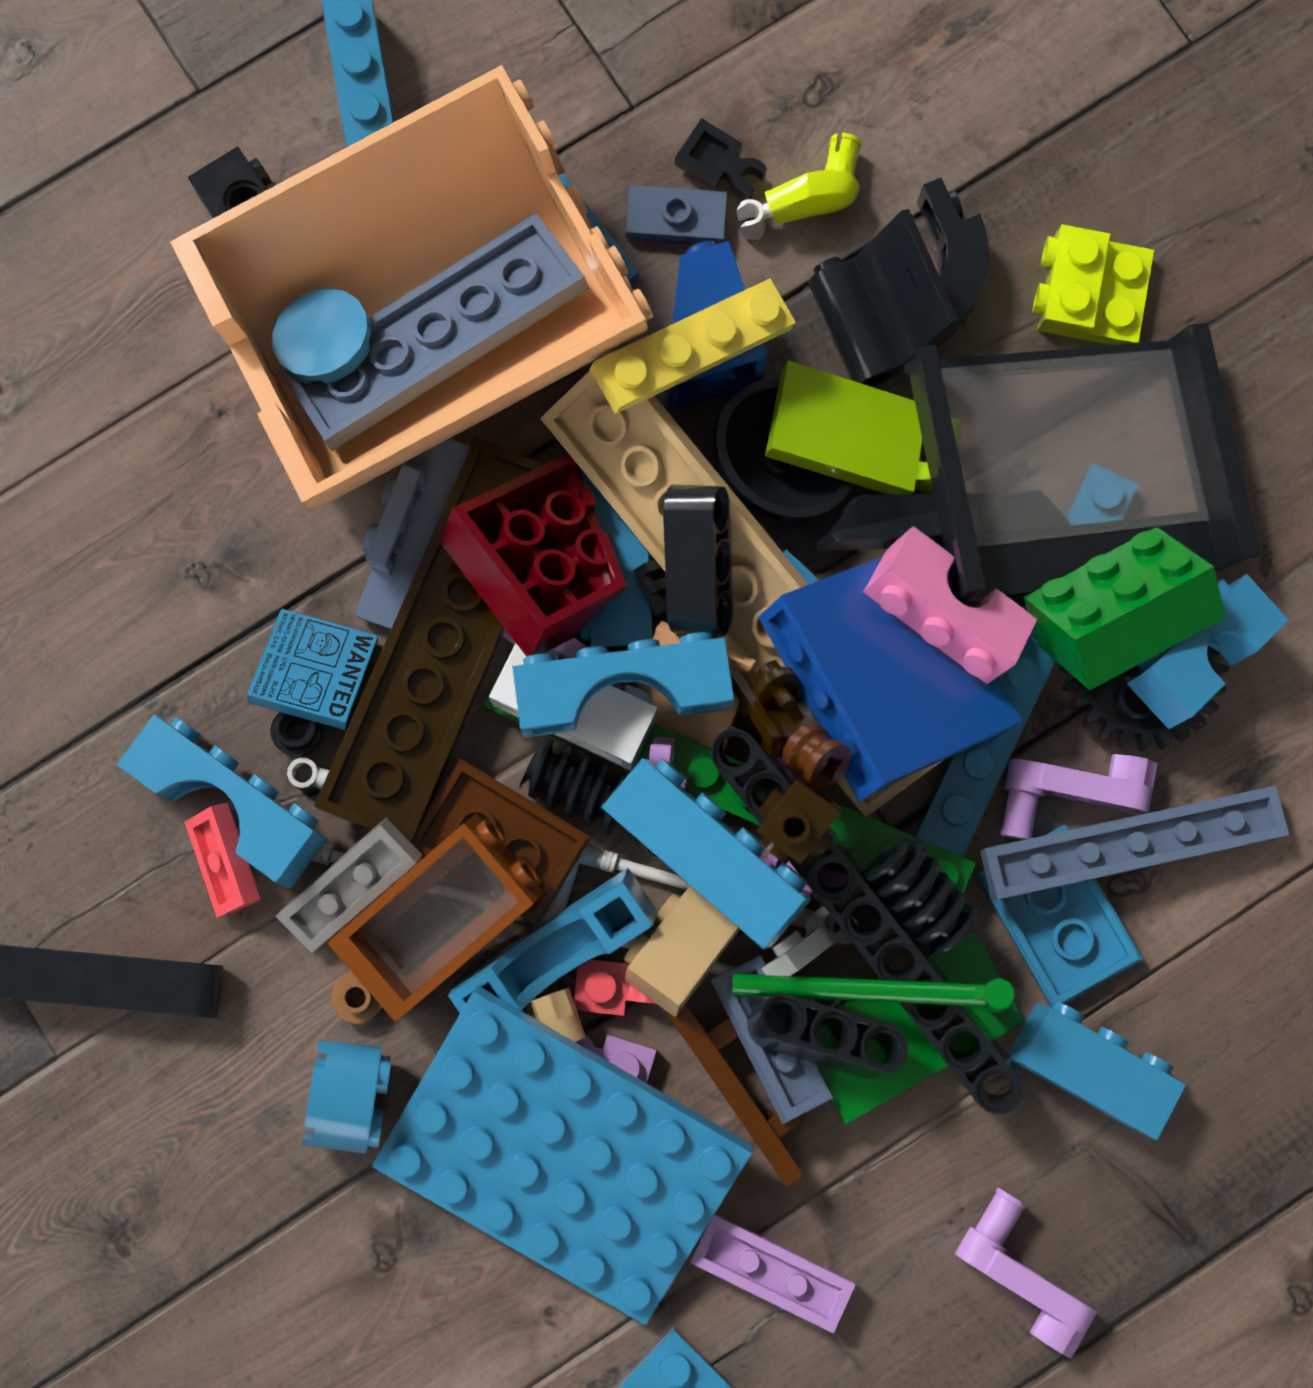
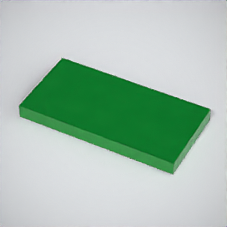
M972 930L960 943L950 950L936 956H932L929 953L951 983L987 985L994 979H1001L975 930ZM909 964L908 966H906V967H904V968H902V969H900V970H904V969L909 968V967L911 966V964ZM845 1000L833 1008L884 1022L898 1028L905 1036L908 1044V1055L905 1062L898 1069L873 1079L863 1078L816 1064L833 1097L830 1100L845 1124L948 1066L899 1002ZM1014 1002L1011 1003L1006 1011L1001 1013L991 1012L985 1006H970L995 1039L1024 1023ZM918 1003L923 1010L929 1012L938 1011L944 1006L943 1004ZM820 1024L818 1027L820 1042L828 1049H834L836 1045L834 1031L829 1026ZM967 1031L955 1034L950 1040L951 1047L959 1053L974 1051L979 1044V1039L973 1033ZM870 1039L868 1051L871 1058L875 1062L883 1064L886 1054L883 1045L875 1039Z

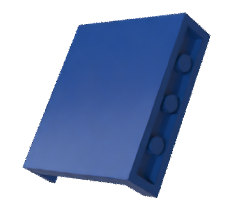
M882 557L785 593L759 616L782 662L786 667L792 668L800 679L798 691L818 723L829 732L830 740H839L850 748L851 761L844 773V777L858 802L877 794L891 783L985 740L991 742L1023 721L999 677L986 684L978 677L971 675L962 665L936 646L926 642L920 634L896 616L883 610L877 602L863 593Z

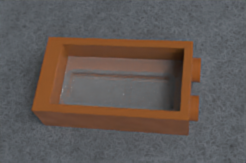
M477 814L464 822L327 942L395 1022L544 894L543 890L538 886L541 881L535 870L522 859L517 861L505 848L506 839L498 827L487 819L482 821Z

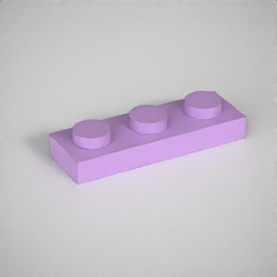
M716 1213L700 1236L690 1258L691 1264L833 1334L856 1286L854 1281Z

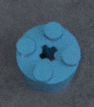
M319 1039L316 1053L327 1054L326 1059L317 1058L316 1067L314 1066L304 1126V1128L315 1129V1132L305 1130L302 1146L366 1154L367 1146L378 1148L383 1109L374 1107L375 1094H386L391 1066V1056L381 1055L382 1047Z

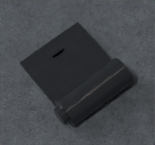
M909 209L900 211L854 259L841 261L840 257L829 258L813 268L815 275L808 281V285L850 380L867 386L875 387L894 377L914 357L913 350L917 346L931 345L959 321Z

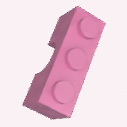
M913 526L886 550L863 593L877 602L883 610L896 616L920 634L926 642L936 646L962 665L968 673L988 684L1016 664L1037 619L998 589L992 591L973 607L962 604L952 594L947 582V573L955 557Z

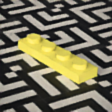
M770 278L594 361L590 371L613 412L617 414L790 331L796 322Z

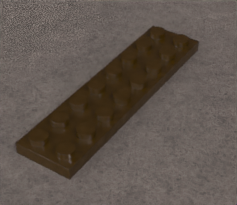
M474 438L314 804L316 809L370 831L387 818L411 844L413 843L505 629L440 543L452 508L545 464L480 438Z

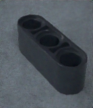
M671 484L667 488L663 502L666 603L669 628L673 633L679 634L709 632L712 636H726L731 626L733 614L730 502L728 492L724 486Z
M790 994L771 996L757 1005L748 1017L747 1029L750 1037L757 1045L771 1051L863 1078L873 1079L898 1069L905 1062L908 1055L907 1041L898 1028L884 1022ZM769 1009L777 1010L785 1017L787 1027L784 1034H778L769 1027L767 1022ZM820 1024H825L834 1031L836 1036L834 1049H828L820 1042L818 1038V1027ZM870 1039H875L883 1045L886 1052L883 1064H879L871 1058L868 1051Z

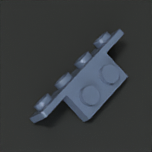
M447 439L417 455L412 467L402 464L397 478L390 476L387 480L381 497V505L386 506L379 524L372 523L363 543V551L367 553L366 561L372 570L356 609V616L359 619L391 630L464 464L470 446Z

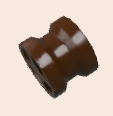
M810 722L801 726L791 735L783 749L782 759L784 764L792 771L803 773L805 782L818 791L833 786L841 779L850 764L851 751L841 741L830 740L829 732L820 724Z

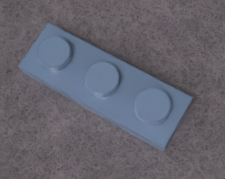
M760 955L715 977L711 982L783 1124L833 1097L815 1063L765 1049L757 1045L750 1037L747 1029L748 1017L757 1005L770 997L733 995L732 980L733 974L765 975L762 968L766 965ZM769 1009L767 1013L769 1027L778 1034H784L787 1027L785 1017L781 1012Z

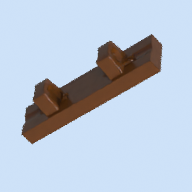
M686 1004L676 1017L665 1010L784 1185L788 1187L801 1178L803 1173L786 1150L787 1146L781 1137L800 1124L802 1120L798 1116L782 1124L776 1111L766 1118L763 1117L765 1114L762 1109L759 1110L725 1062L724 1059L726 1057L724 1054L719 1053L720 1049L738 1037L730 1018L726 1017L707 1031L701 1021H697Z

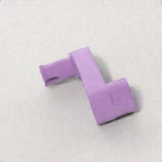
M1113 754L1108 776L1029 760L1010 759L1004 790L1009 792L1000 836L1019 841L1033 838L1032 833L1039 798H1044L1045 795L1123 812L1149 813L1157 762L1137 756Z
M998 1187L995 1191V1196L976 1228L970 1226L955 1254L1042 1309L1030 1333L1071 1359L1098 1312L1005 1254L1006 1248L1003 1244L1027 1205Z

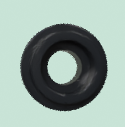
M279 712L271 724V738L280 752L293 757L304 756L311 753L319 745L322 738V725L318 722ZM295 725H302L306 728L305 736L299 740H292L288 737L290 728Z

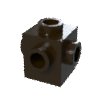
M799 775L785 794L775 788L756 813L765 820L757 830L759 834L765 837L761 845L770 854L784 863H787L792 858L801 865L808 854L818 859L837 834L829 826L838 816L842 807L820 790L817 791L812 788ZM792 816L801 818L805 823V829H793L789 825L788 818Z

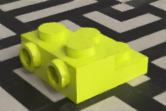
M1061 224L1055 237L1047 236L1042 252L1041 266L1048 267L1046 284H1038L1033 302V313L1040 314L1037 331L1109 345L1139 343L1154 250L1109 241L1110 233Z

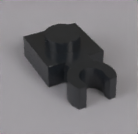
M702 118L675 156V165L714 190L718 188L724 179L730 183L733 193L742 200L752 198L753 188L744 184L741 178L744 175L752 174L763 181L767 173L766 166L758 159H741L738 157L742 152L743 143Z

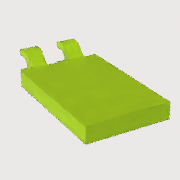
M787 361L781 372L765 453L766 457L888 495L913 494L914 489L920 490L925 494H934L927 462L919 461L921 446H924L914 400L796 362ZM951 418L956 443H958L963 423Z

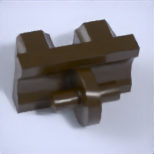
M772 660L752 671L734 670L730 672L732 690L739 700L738 708L746 721L753 722L762 735V746L769 757H781L788 739L801 726L810 722L818 723L797 692L800 686V679L792 668L781 667L777 660Z

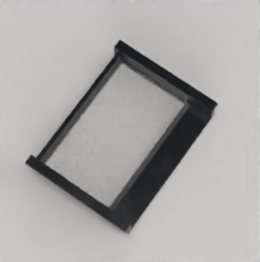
M1208 323L1190 324L1166 341L939 359L936 345L917 346L913 350L914 357L904 365L905 373L910 375L944 547L947 552L955 557L949 571L953 586L951 592L958 601L982 600L995 589H998L1007 597L1031 594L1040 589L1046 582L1061 578L1084 566L1093 557L1106 554L1131 541L1135 535L1144 531H1150L1156 527L1214 566L1215 571L1226 569L1245 559L1256 558L1261 555Z

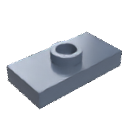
M629 185L626 238L701 243L704 241H714L715 244L723 243L727 192Z

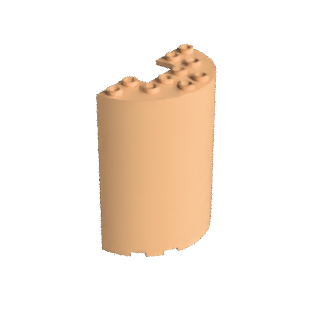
M502 65L170 241L212 326L230 347L262 411L257 413L301 502L311 511L341 497L607 353L642 336L648 331L646 321L651 319L653 314L644 295L639 288L633 291L626 276L629 274L628 269L615 246L609 248L598 226L592 228L586 216L588 213L587 208L576 187L573 185L567 189L565 188L559 175L565 173V170L555 151L557 145L544 120L536 124L534 123L528 112L534 108V105L524 84L520 79L512 83ZM536 213L584 275L589 289L331 452L281 374L285 370L272 350V332L278 316L293 300L305 293L331 288L344 290L357 298L367 315L371 317Z

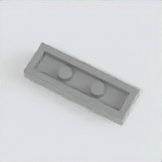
M385 818L283 907L276 918L313 953L419 861L422 854Z

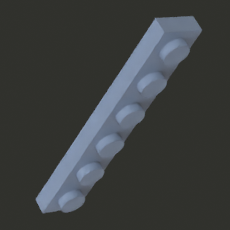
M1271 786L980 850L991 899L995 901L1289 836V831L1277 786Z

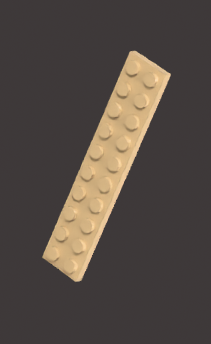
M617 349L607 353L606 355L617 351ZM589 370L540 419L664 571L663 502L667 488L671 484L724 486L726 488L730 502L733 614L726 636L718 637H725V644L728 649L755 659L756 663L753 670L772 660H777L779 665L784 667L785 665L761 623L759 616L781 595L809 584L655 396L615 414ZM942 761L891 783L877 794L860 802L857 801L844 775L837 783L866 818Z

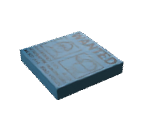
M281 608L248 690V703L347 730L379 644L378 635Z

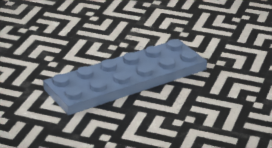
M535 213L369 317L373 327V333L370 331L371 336L368 341L371 347L367 357L351 374L337 382L324 384L322 380L310 381L311 384L301 383L285 371L281 374L332 452L589 289L584 275Z

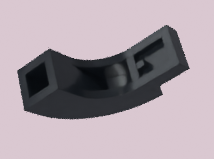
M942 177L923 184L917 200V205L939 251L941 261L940 279L959 319L957 323L931 344L936 345V347H939L951 338L967 319L983 287L989 260L988 238L981 215L977 214L962 221L963 209L961 202L953 190L948 192Z

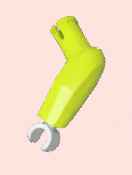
M838 133L834 134L830 139L829 155L825 170L803 174L765 192L766 204L762 205L754 199L742 201L737 208L738 221L751 217L756 218L742 224V236L748 239L761 236L766 228L765 220L771 217L774 218L777 224H782L807 217L830 214L850 206L860 191V185L854 177L862 145L861 140L852 134L842 133L841 144L839 145L840 136Z

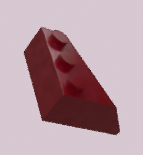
M569 453L452 508L440 541L526 657L544 654L571 640L619 597L627 587L608 534L601 531L594 512L596 502L591 489L585 488L579 472L580 467Z

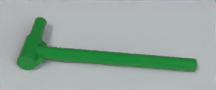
M733 974L732 994L743 996L771 997L777 994H790L810 999L985 1006L994 1013L1006 1011L1014 1000L1012 985L1003 979H994L987 985Z

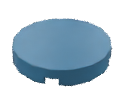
M331 288L310 291L293 300L278 316L272 332V350L285 372L301 383L311 384L310 381L316 382L321 380L324 384L337 382L354 372L367 357L371 347L368 341L371 336L370 331L373 333L372 322L360 301L346 291Z

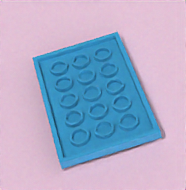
M477 985L371 1167L646 1325L751 1156L753 1145Z

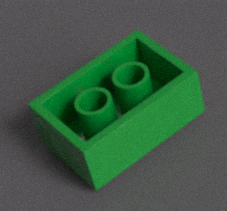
M1158 527L1135 535L1131 541L1106 554L1093 557L1084 566L1061 578L1046 582L1040 589L1024 597L1028 613L1037 619L1033 629L1039 647L1089 690L1226 618L1214 566Z

